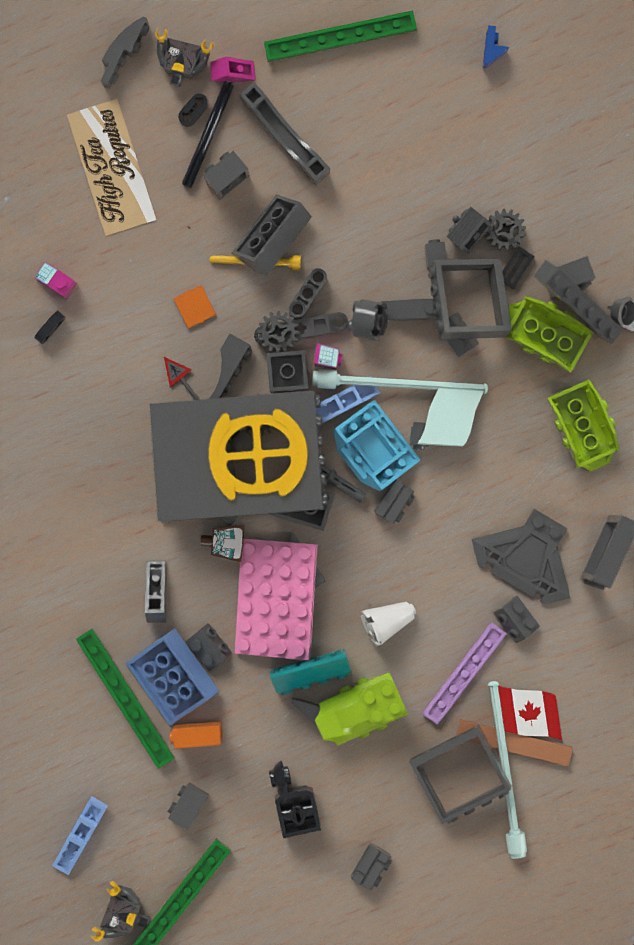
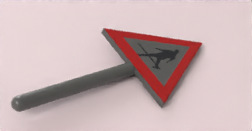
M164 357L170 388L180 380L195 400H200L183 378L192 369Z

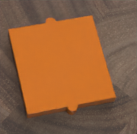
M202 285L190 291L186 290V293L174 298L188 329L199 323L204 324L205 320L216 316Z

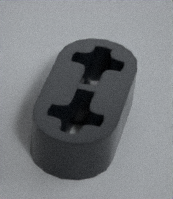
M195 94L181 109L178 118L183 126H192L206 111L208 100L205 95ZM201 99H203L204 106L199 105L196 109H194L197 105L196 100L200 101ZM191 111H193V113L190 115L192 120L183 121V115H188Z
M56 311L41 327L34 338L41 344H44L63 323L65 316Z

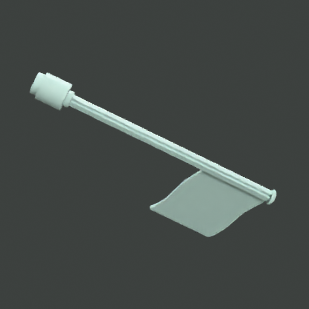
M327 369L313 371L312 386L323 389H336V385L346 384L437 390L429 408L424 432L417 443L424 445L463 447L470 435L475 411L482 394L488 392V385L486 383L469 384L340 376V374H337V370Z

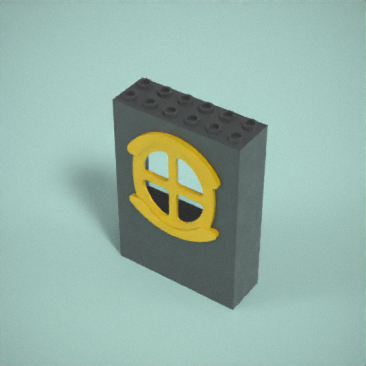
M315 391L149 404L158 522L325 509V505H328V494L324 493L323 487L327 486V478L325 473L322 474V466H325V455L321 454V447H324L323 435L319 434V427H322V416L318 415V408H321V399ZM266 424L282 431L289 439V448L263 450L261 448L260 426ZM245 426H252L253 451L227 453L225 447L229 438L239 429ZM290 456L291 464L285 474L274 482L265 483L263 478V458ZM254 459L256 483L251 485L235 478L227 469V461Z

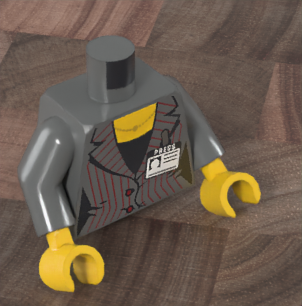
M158 28L155 32V37L158 39L157 56L160 65L167 74L172 75L170 85L181 87L183 78L192 79L193 76L198 75L207 66L210 56L209 51L213 49L214 42L210 44L209 48L205 44L207 39L201 43V46L167 38L166 41L164 39L168 34L167 29L164 30L165 35L161 36L158 33Z
M114 881L110 882L114 888L111 890L106 889L111 898L100 925L102 929L92 928V931L97 932L95 936H90L94 941H100L102 938L125 936L127 933H131L134 924L146 927L149 917L139 913L142 904L131 888L117 885Z

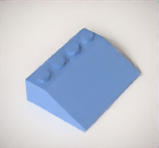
M175 628L125 663L169 726L219 692Z

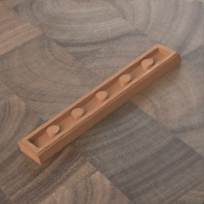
M460 719L456 735L479 723ZM479 724L490 746L498 749L495 727ZM504 731L507 751L564 766L569 765L573 747ZM478 737L469 740V742L481 744Z

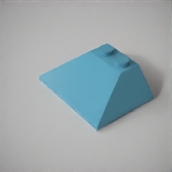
M375 400L333 430L337 452L360 482L378 491H382L420 461V458Z

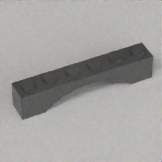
M255 82L240 94L241 101L315 185L330 174L329 166L292 129Z
M545 260L533 275L544 287L570 307L592 332L607 343L612 344L623 331L613 319L558 267Z
M230 333L220 349L222 359L221 374L215 391L209 399L221 398L224 392L226 394L229 392L232 386L230 381L233 376H238L242 369L240 366L242 360H247L251 353L249 349L250 344Z

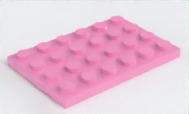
M243 538L238 588L236 654L311 660L318 544Z

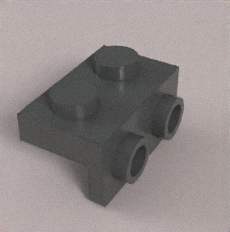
M518 595L494 612L498 622L503 625L509 637L515 643L526 639L540 627Z
M209 623L185 641L208 671H211L232 653L228 645L223 642Z

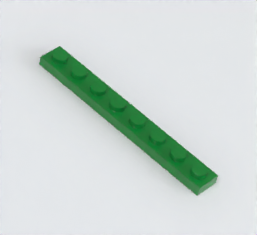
M412 10L264 42L267 61L271 62L417 31Z
M92 628L76 638V641L156 767L159 769L173 760L175 757L94 629Z
M216 838L133 945H158L225 860L231 849Z

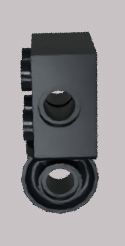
M282 760L279 761L273 770L269 771L272 788L277 787L278 794L275 795V804L283 839L320 831L321 823L313 788L306 785L288 788V785L292 784L288 766L283 767Z

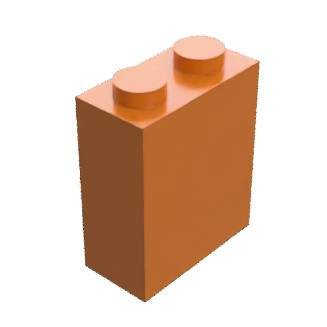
M221 720L176 724L170 732V744H174V749L221 745L223 741Z

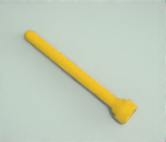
M293 255L289 259L280 258L275 266H289L292 270L300 271L301 255ZM211 256L209 258L211 263L244 264L235 256Z

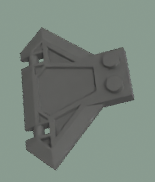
M533 509L524 526L472 539L477 563L484 568L486 563L493 566L490 572L532 597L535 593L542 596L540 602L545 605L570 598L557 547L568 528ZM493 552L499 555L497 560L491 557ZM542 582L548 585L547 589L540 586Z

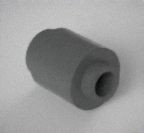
M413 422L409 445H412L415 450H424L425 447H429V445L417 444L421 439L426 423Z

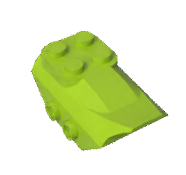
M525 296L523 301L510 304L508 311L511 332L506 338L523 346L522 350L531 355L536 353L543 362L548 364L552 362L572 372L593 332L575 319L576 316L568 311L563 313L558 310L559 307L551 302L545 303Z
M583 381L549 396L547 399L556 418L554 421L558 431H562L564 436L562 442L565 448L570 450L577 468L583 467L591 472L609 464L614 452L620 450L614 429L616 428V423L612 417L609 418L607 410H609L605 399H601L591 381Z
M390 672L367 679V677L356 681L357 685L352 687L349 685L343 686L338 689V693L319 703L320 711L315 722L324 741L335 742L338 746L357 737L362 739L369 736L370 731L375 729L377 731L383 730L388 727V723L408 715Z

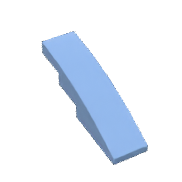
M353 385L322 401L321 408H318V415L322 416V424L380 394L377 386Z
M91 796L55 859L53 867L67 875L70 874L107 809V804Z

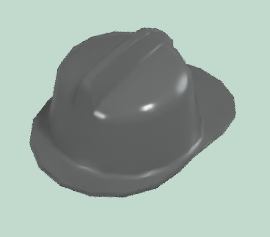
M631 297L617 299L613 305L607 307L611 310V319L621 327L634 331V299Z

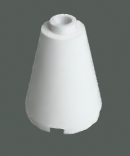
M401 602L361 611V614H363L361 615V620L367 635L373 636L371 642L378 647L415 618L416 610L412 604Z

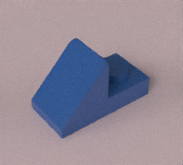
M488 25L483 68H488L506 54L509 49L507 46L494 45L498 43L499 33H496V26Z

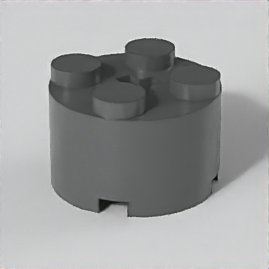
M364 299L355 301L353 304V317L348 325L349 331H352L353 335L357 338L380 341L381 339L378 337L385 334L388 324V314H385V309H388L387 305Z

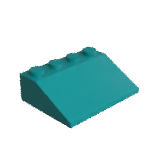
M341 649L313 657L309 661L303 660L271 669L270 678L276 693L287 695L293 692L292 689L300 687V690L310 688L312 683L318 682L321 685L330 682L329 679L337 677V680L346 678L348 673H351L346 651Z

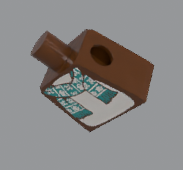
M245 525L213 528L212 535H201L200 546L211 547V555L242 562Z

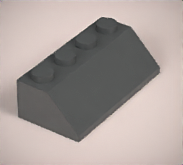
M276 195L232 251V254L254 271L267 276L312 216L301 202Z

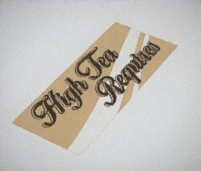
M118 99L67 114L105 236L155 221L156 217Z

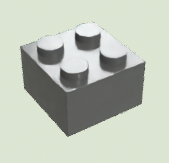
M234 151L223 154L220 157V162L207 167L203 175L205 182L220 200L250 176L247 166Z
M305 350L266 353L270 393L308 390Z

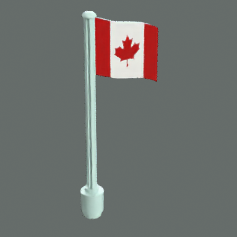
M491 681L488 683V686L490 688L500 763L512 786L504 731L523 736H548L562 740L556 695L549 692L516 690L499 686L497 681ZM511 787L509 794L505 795L510 825L509 833L506 834L508 854H510L512 859H518L526 856L527 846L525 832L520 831L518 828L513 787Z

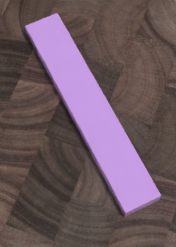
M490 622L422 714L438 725L507 633Z

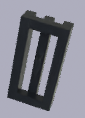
M518 246L503 269L504 276L518 253H522L507 279L504 278V284L509 285L512 289L515 288L535 257L520 246ZM525 256H527L529 259L527 260V262L519 272L518 276L512 283L510 279L520 266Z

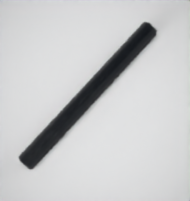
M224 81L182 181V185L187 188H192L234 88V84L229 81Z

